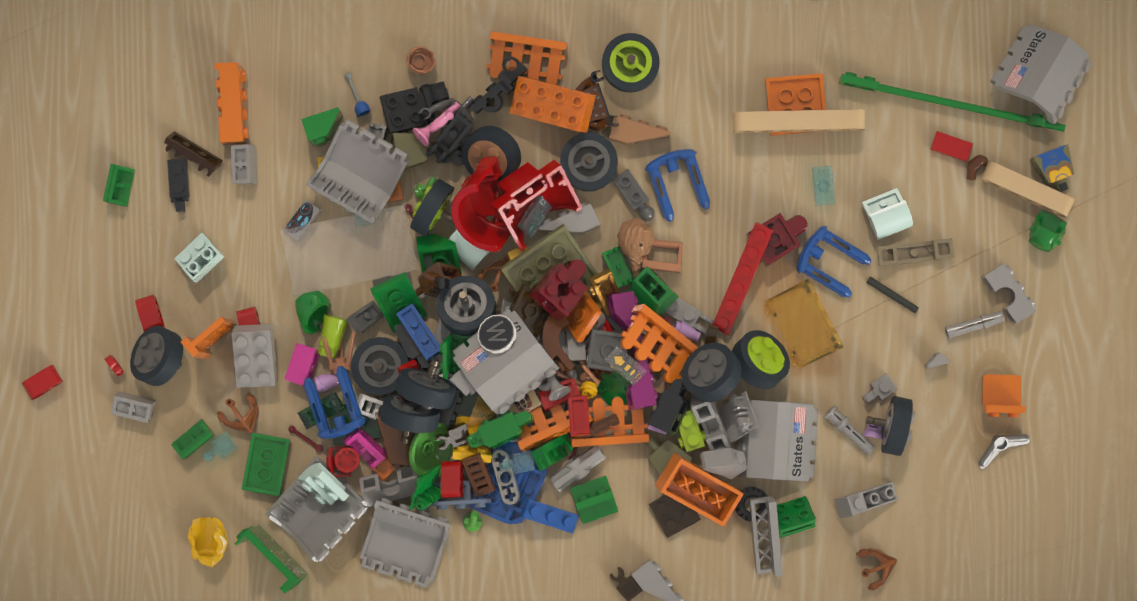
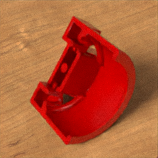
M497 156L483 157L476 166V171L468 176L461 185V189L454 197L451 207L452 219L460 235L473 246L490 252H499L511 235L491 204L502 196L497 185L498 178L502 174ZM494 215L493 223L485 217Z
M552 160L539 170L529 162L525 163L497 183L503 195L491 203L498 217L505 223L520 251L527 248L524 244L526 230L539 217L559 209H570L578 212L583 208L562 166L555 160Z

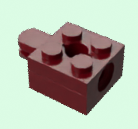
M779 213L762 224L774 229L762 258L766 267L801 246L796 236L807 229L808 223L803 216L796 215L785 221L782 214ZM752 230L746 234V236L748 237V239H749V236H750Z
M576 259L569 262L566 267L561 263L551 266L529 295L557 321L570 314L588 289L580 281L586 272L584 262Z

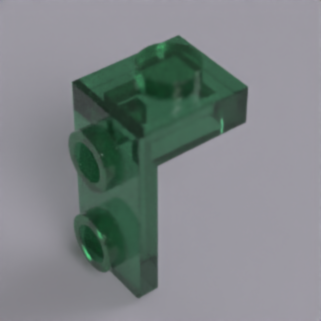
M336 392L321 399L326 418L344 409V405ZM310 406L297 413L306 430L316 425Z

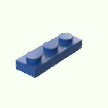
M413 304L396 313L427 362L440 354V344Z
M528 498L525 500L520 515L523 518L572 534L579 517L575 513Z

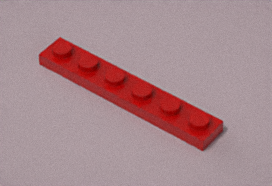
M758 222L755 223L712 324L719 327L718 331L730 335L774 229Z

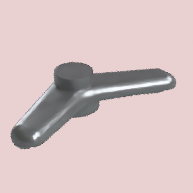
M1026 434L993 436L991 444L978 462L980 468L985 469L996 455L1007 447L1028 444L1030 442L1029 436Z

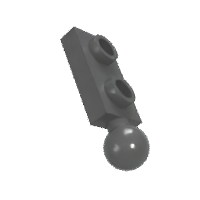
M629 169L612 179L632 210L640 209L639 214L642 220L650 221L654 218V209L646 206V203L650 201Z

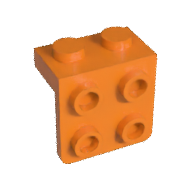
M984 375L982 377V413H988V417H1000V413H1008V417H1019V413H1025V406H1021V376Z

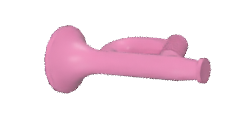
M455 102L454 105L449 107L427 127L413 128L414 135L423 145L429 146L431 133L436 132L449 120H452L454 118L453 114L461 106Z

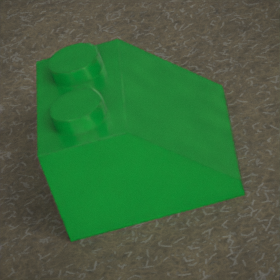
M338 107L301 119L307 139L312 145H316V147L324 146L327 144V141L332 139L343 117Z

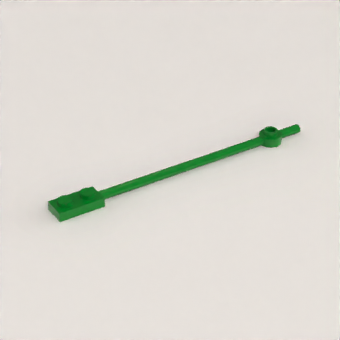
M852 72L842 74L838 83L868 91L885 92L1021 122L1036 128H1048L1064 132L1066 124L1049 123L1043 118L1044 115L1032 113V116H1025L879 84L880 82L875 81L876 78L864 76V78H860Z

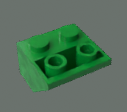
M647 266L633 280L629 292L634 291V296L638 299V305L645 304L659 316L679 297Z

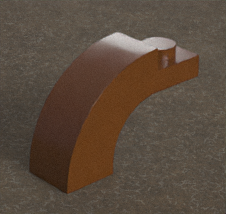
M549 315L541 332L540 345L559 367L558 370L568 375L573 371L575 365L562 350L559 344V334L567 328L569 322L566 318L557 321L552 315Z

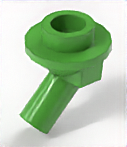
M430 177L426 186L425 184L416 183V188H413L416 199L420 198L422 201L429 185L433 186L437 179Z
M472 511L464 517L463 525L466 530L474 532L480 529L482 519L477 511Z

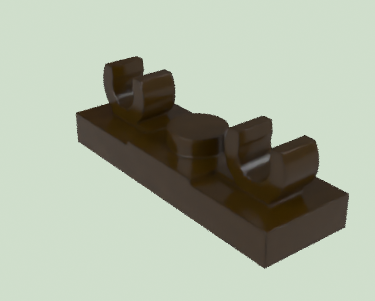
M175 131L167 136L164 141L167 144V152L174 148L176 151L175 157L182 154L189 161L200 164L198 171L203 170L204 167L207 168L208 177L223 162L222 159Z

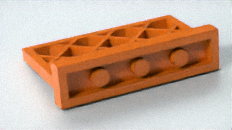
M220 317L196 338L185 337L181 343L192 357L207 359L211 355L208 348L237 324L232 319Z

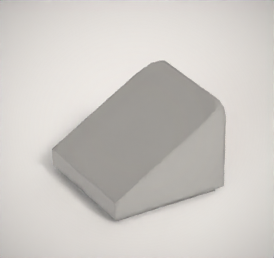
M938 352L932 356L924 367L929 369L950 363V361Z

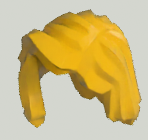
M199 517L194 519L187 534L192 558L198 560L203 565L213 567L222 559L228 541L226 530L218 518Z

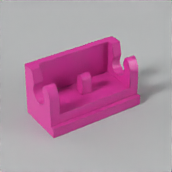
M296 343L284 379L304 386L305 378H313L320 357L318 350Z
M361 427L348 434L343 440L372 469L386 458L385 450Z

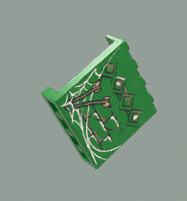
M260 525L243 529L236 536L238 540L234 543L235 545L249 540L288 579L279 588L284 594L294 589L308 575Z

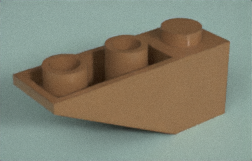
M620 114V117L618 116L614 119V123H618L619 126L612 127L609 140L624 145H631L668 138L671 132L667 131L668 128L657 125L652 127L649 126L647 121H632L630 116Z

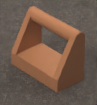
M654 239L652 247L678 250L677 264L647 260V255L643 256L641 269H645L647 266L651 270L680 273L683 243Z

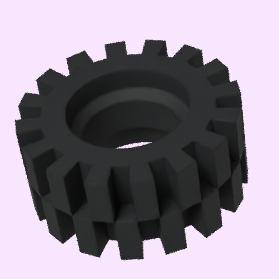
M746 487L740 490L744 494L735 508L738 515L749 522L751 521V512L745 508L746 499L748 497H768L763 490L757 487ZM759 503V508L756 510L760 515L766 509L765 503Z

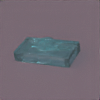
M832 166L813 167L815 206L835 204Z
M538 195L523 216L518 227L529 238H533L552 206L542 196Z

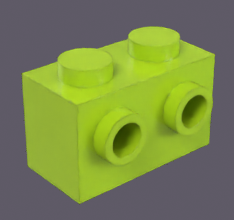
M692 409L686 411L678 429L681 438H678L681 449H685V452L704 447L706 436L704 430L700 431Z

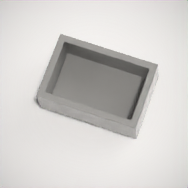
M273 324L234 326L231 334L237 388L275 386L278 374Z

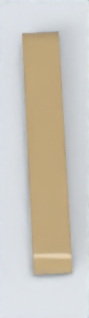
M861 109L732 113L733 133L865 130V110Z

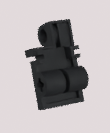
M515 57L505 58L502 63L503 72L498 75L502 80L489 85L485 89L487 93L484 96L478 95L471 102L473 105L470 109L475 114H479L483 109L488 112L499 111L503 106V99L500 94L504 92L509 95L515 89L512 83L518 79V76L523 75L528 70L526 66ZM509 60L516 62L517 66L513 71L506 69V62ZM489 99H496L494 102L495 107L488 105Z
M444 81L421 85L419 92L417 87L381 95L379 98L389 134L402 133L413 128L424 127L427 125L426 121L430 125L436 119L435 113L431 114L430 118L423 120L427 116L426 111H422L420 114H418V111L422 108H430L433 106L432 104L449 98Z

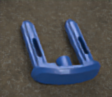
M693 149L676 150L654 159L645 167V171L649 173L663 217L668 222L673 221L674 211L659 170L661 165L666 164L668 173L679 170L676 160L684 159L699 205L705 210L710 207V198L695 157L697 152ZM691 165L695 168L700 182L699 185L696 182ZM656 177H657L658 180H659V183H660V186H661V189H662V192H663V195H664L663 197H661L660 192H659V190H658V187H657V184H656V181H655V178H656Z
M821 226L809 237L798 257L796 270L798 274L802 272L840 296L849 298L852 295L849 287L808 263L810 255L819 260L824 252L822 248L817 246V243L823 240L861 264L869 265L872 260L867 253L828 231L827 226ZM832 238L848 247V250L833 242ZM812 271L826 278L829 282L827 283L826 281L817 277L812 273Z
M343 366L337 367L336 376L352 421L347 424L344 415L333 418L336 427L334 429H331L315 382L309 377L304 379V389L319 430L317 436L322 439L336 438L349 434L363 426L366 422V418L362 416L348 372Z

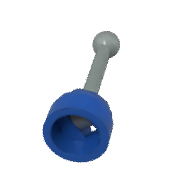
M347 72L344 75L345 79L349 81L357 101L354 109L356 116L367 115L371 112V109L366 102L360 100L351 79L352 74Z

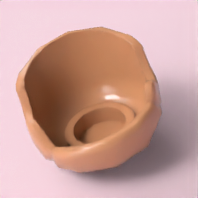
M417 46L412 48L406 56L409 70L417 75L429 73L436 64L434 53L426 47Z

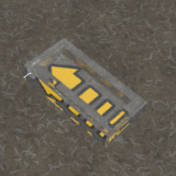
M619 346L605 359L607 364L633 386L647 372L646 369Z

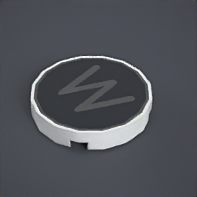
M492 315L486 318L478 329L480 345L493 354L509 350L517 337L514 323L503 315Z

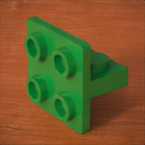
M606 476L570 488L583 524L618 512V507Z
M806 496L777 504L779 538L816 527L815 522L817 520Z

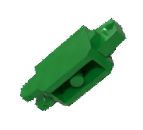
M508 410L505 413L499 414V418L494 420L492 418L481 422L482 425L477 427L478 430L467 437L471 448L484 445L496 448L519 438L524 432L522 427L531 423L534 415L528 411L514 413Z

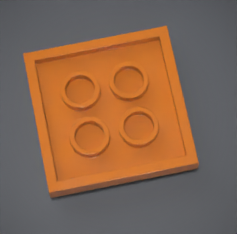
M823 73L765 79L768 111L826 110ZM770 132V136L810 132Z

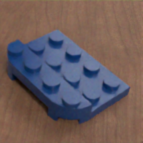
M507 442L493 448L491 454L497 450H503L510 455L521 495L519 502L515 505H508L503 502L491 461L486 466L495 483V490L479 497L474 493L472 500L491 499V503H485L486 507L474 508V504H470L469 508L507 524H520L526 520V518L520 516L526 498L537 500L547 476L548 467L540 471L530 454L533 450L530 449L522 452L517 443ZM499 454V458L496 459V461L500 462L502 465V468H498L499 471L501 469L509 468L508 466L505 467L503 465V460L505 459V456H501V454ZM504 472L501 475L503 483H508L511 480L509 472ZM513 484L511 486H504L503 488L509 491V495L506 496L507 499L513 501V497L516 496L510 490V487H514Z

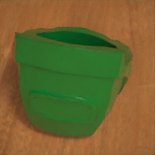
M1041 210L1029 229L1028 242L1041 251L1050 252L1062 243L1061 239L1065 235L1067 223L1057 216Z
M320 291L303 293L295 300L296 312L301 327L306 334L320 333V325L323 323L324 314L328 315L331 303L328 297Z

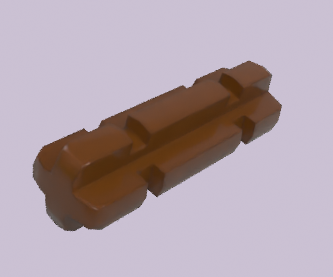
M612 414L608 416V419L605 417L592 423V426H590L591 435L584 436L589 438L593 436V433L598 434L609 429L611 425L613 427L618 425L620 422L617 415Z

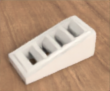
M360 393L358 404L362 415L376 419L375 412H378L383 401ZM365 400H368V403L364 411L362 410V407L364 405ZM374 402L376 403L373 412L370 413L372 403Z

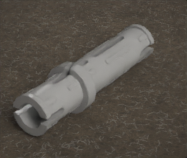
M1002 311L989 315L982 314L979 318L947 326L945 329L950 339L951 337L982 328L984 330L988 329L989 326L1003 323L1005 320ZM973 325V326H971V327H967V328L958 330V329H960V328Z

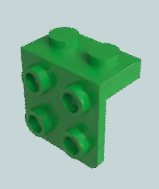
M451 332L443 343L440 344V355H443V362L440 363V373L443 374V379H448L452 372H457L460 369L453 359L456 356L453 350L462 343L468 347L467 339L471 336H460Z

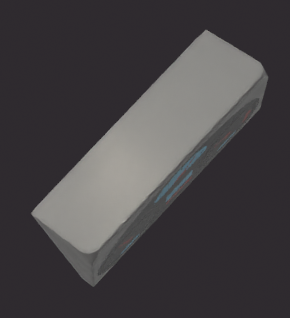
M306 199L283 230L299 241L321 213V210Z

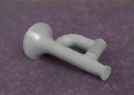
M554 375L547 378V383L542 381L538 387L542 391L551 390L549 395L551 401L558 400L570 392V388L561 385Z

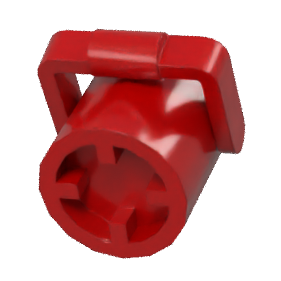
M349 446L328 448L326 464L329 472L336 478L351 477L350 473H353L359 465L358 453L354 449L349 448ZM332 450H339L334 459ZM334 468L342 474L334 475Z

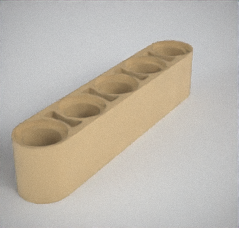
M988 162L981 178L982 181L1061 217L1067 218L1074 203L1072 197L994 162Z

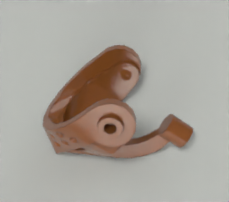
M505 255L482 268L477 278L484 280L487 271L499 270L494 283L490 286L492 292H496L499 287L498 282L502 274L500 268L510 261L509 257ZM512 285L509 288L511 296L516 293Z
M250 392L247 393L246 398L251 407L244 417L241 416L235 407V401L228 398L225 403L231 407L239 420L230 422L224 413L219 411L217 415L220 422L233 430L252 433L259 416V406L255 396Z
M864 548L856 552V556L860 558L873 555L881 562V565L871 569H863L862 576L868 577L870 573L883 569V577L867 587L868 590H875L884 585L896 565L897 559L878 549Z

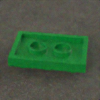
M405 272L370 288L393 332H395L394 327L402 323L396 313L410 304L415 306L422 318L428 316Z
M252 433L241 490L274 496L281 495L291 439Z

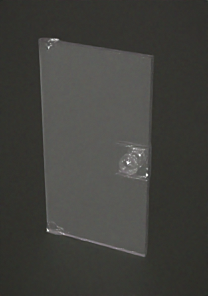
M405 204L384 208L373 224L364 221L358 215H351L280 230L294 297L312 291H322L389 275L419 271Z

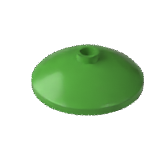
M439 423L437 430L430 433H416L409 450V461L413 472L417 476H423L431 468L442 464V461H450L452 445L449 444L446 449L440 450L437 445L442 444L444 440L436 441L435 439L437 434H448L446 429L449 427L447 425ZM440 468L438 477L441 476V468Z

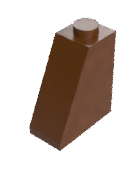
M375 412L388 461L394 467L403 468L404 465L409 466V450L414 433H411L409 444L401 443L403 431L384 424L380 419L381 413Z

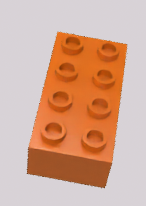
M518 76L509 113L587 133L596 95Z
M675 452L654 485L663 494L723 527L744 494L734 485L710 472L704 471L700 466Z

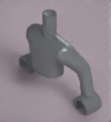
M469 96L461 104L454 98H448L430 108L420 109L418 114L426 111L427 116L423 119L426 120L430 118L431 114L446 107L448 109L457 102L461 106L457 111L459 110L473 121L474 119L467 109L472 105L471 102L474 99ZM472 127L465 134V136L458 143V145L454 148V150L458 146H460L462 149L464 142L471 135Z

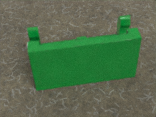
M111 164L103 201L127 207L135 170Z
M617 246L602 253L603 259L610 269L618 289L633 282L634 277L620 247Z
M200 419L177 440L172 442V447L182 460H185L214 437L215 434L205 421Z
M567 433L530 452L540 471L568 456L564 445L569 452L573 451Z

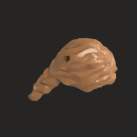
M633 218L622 223L617 238L619 241L618 246L630 258L631 268L634 272L633 277L636 278L642 268L643 256L650 253L654 238L653 230L641 219Z

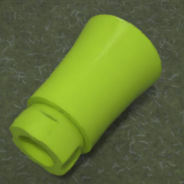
M324 314L318 350L319 355L327 357L322 337H326L331 356L336 358L345 330L349 324L346 319Z

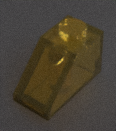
M478 395L466 425L467 428H472L496 416V413L491 410L480 395Z

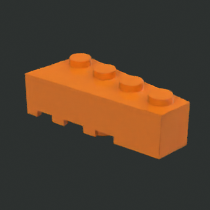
M238 62L214 63L215 70L219 71V77L216 79V88L221 95L217 99L218 111L221 112V115L218 117L220 143L223 145L246 144V139L249 138L248 127H245V120H248V109L245 108L244 101H247V89H244V82H247L246 70H243V67Z

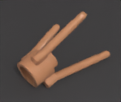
M354 331L350 339L347 361L346 357H344L343 339L340 345V357H336L333 362L326 337H322L329 361V368L333 370V374H336L337 367L343 366L348 373L349 369H351V358L356 334Z
M579 361L585 372L580 377L581 382L575 380L576 384L581 387L583 382L590 381L598 387L600 378L590 368L586 367L584 361ZM556 371L555 375L565 380L571 378L558 371Z

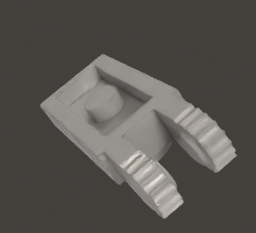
M679 298L664 312L680 322L682 320L705 335L707 334V329L696 324L697 319L701 318L708 324H713L714 322L713 319L702 314V311Z

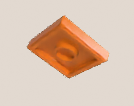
M587 291L570 314L565 317L569 322L567 328L575 340L580 343L583 342L602 314V311Z

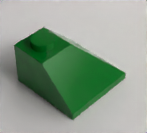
M437 234L416 237L422 273L436 262L458 267L462 274L455 242Z

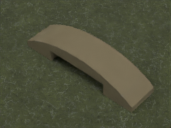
M952 238L901 245L877 247L879 266L954 258Z

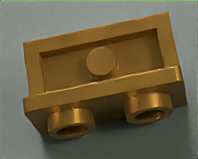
M608 268L588 278L591 284L588 287L593 297L596 296L597 301L595 303L606 316L610 315L607 298L612 294L620 293L614 277Z

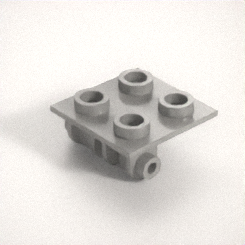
M746 391L739 396L737 394L730 395L729 402L719 408L730 443L735 442L758 427Z

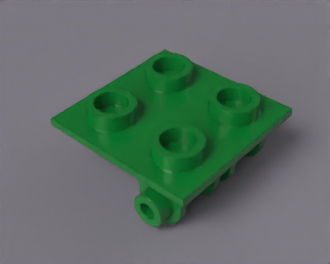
M604 371L598 376L600 384L597 387V393L609 406L612 405V399L616 396L621 397L625 405L627 403L626 390L632 377L626 372Z
M441 464L431 468L423 476L418 477L415 482V492L410 498V501H412L410 510L414 507H417L419 510H425L442 498L441 488L435 486Z

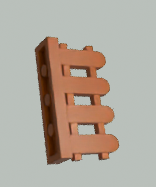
M491 31L490 39H494V44L489 46V49H493L491 64L487 63L486 68L490 69V76L492 78H498V75L503 71L504 51L512 52L511 57H515L521 63L523 54L530 55L529 69L524 73L528 74V78L539 80V76L546 77L547 83L555 85L558 79L562 80L559 69L561 60H565L562 50H566L567 42ZM506 41L513 42V46H505ZM524 45H532L531 50L524 49ZM543 47L551 48L550 53L543 52ZM542 57L549 58L547 72L540 71ZM510 60V67L506 66V69L509 71L515 70L516 62Z
M645 304L635 305L632 313L635 315H632L630 318L632 321L626 332L622 331L620 334L623 337L620 342L623 349H630L634 346L637 349L635 358L638 361L645 360L648 357L651 360L649 369L652 372H658L663 369L665 371L663 379L666 383H673L675 379H681L682 376L679 374L687 358L699 347ZM642 330H644L646 335L642 342L639 343L636 340ZM658 341L661 345L654 355L651 353V350ZM673 353L675 357L668 366L665 362L669 355Z
M530 398L527 399V408L532 407ZM542 402L541 405L529 411L534 415L535 425L532 427H528V425L522 427L524 432L519 437L521 440L517 442L521 451H528L570 432V421L566 418L569 417V410L564 412L561 405L551 408L550 411L553 417L547 420L541 409L543 407ZM520 407L517 408L520 412L525 411V409L521 410ZM589 412V419H590V423H591V422H593V419H592V416H591V414H590V412ZM556 422V425L549 427V425Z
M619 396L612 399V405L604 406V401L601 398H595L592 402L593 407H589V412H593V423L605 418V411H612V414H616L620 423L614 427L611 425L609 429L598 434L594 433L589 438L585 436L571 437L572 447L649 442V434L644 432V428H648V423H644L643 409L631 411L632 424H625L624 410H629L628 404H623V400ZM632 429L633 433H625V430ZM613 430V434H606V431Z

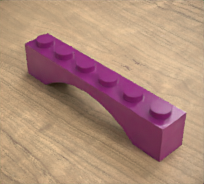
M634 291L612 294L607 298L610 317L625 332L632 323L630 318L632 315H635L632 313L635 305H638V299L634 296ZM641 332L636 341L641 343L645 337L644 333L642 334ZM634 346L631 348L634 361L633 369L635 368L637 372L632 376L626 390L629 411L653 407L658 400L657 392L653 389L652 384L654 381L653 373L649 370L648 365L650 359L647 357L645 360L638 361L635 358L637 349ZM639 372L641 374L640 377L634 380L633 377Z

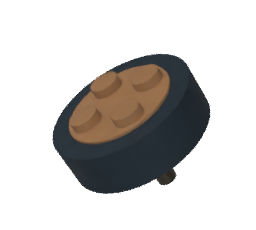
M480 127L463 144L462 160L470 174L476 171V166L483 157L497 156L502 171L498 182L513 173L520 166L521 152L517 142L508 132L499 127Z

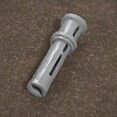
M835 405L823 416L825 420L828 419L835 426L837 431H842L866 455L870 454L875 448L849 423V418L847 416L844 417Z

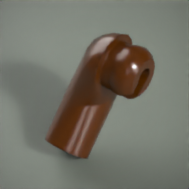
M977 155L968 162L967 180H976L977 169L981 166H986L988 163L986 156Z

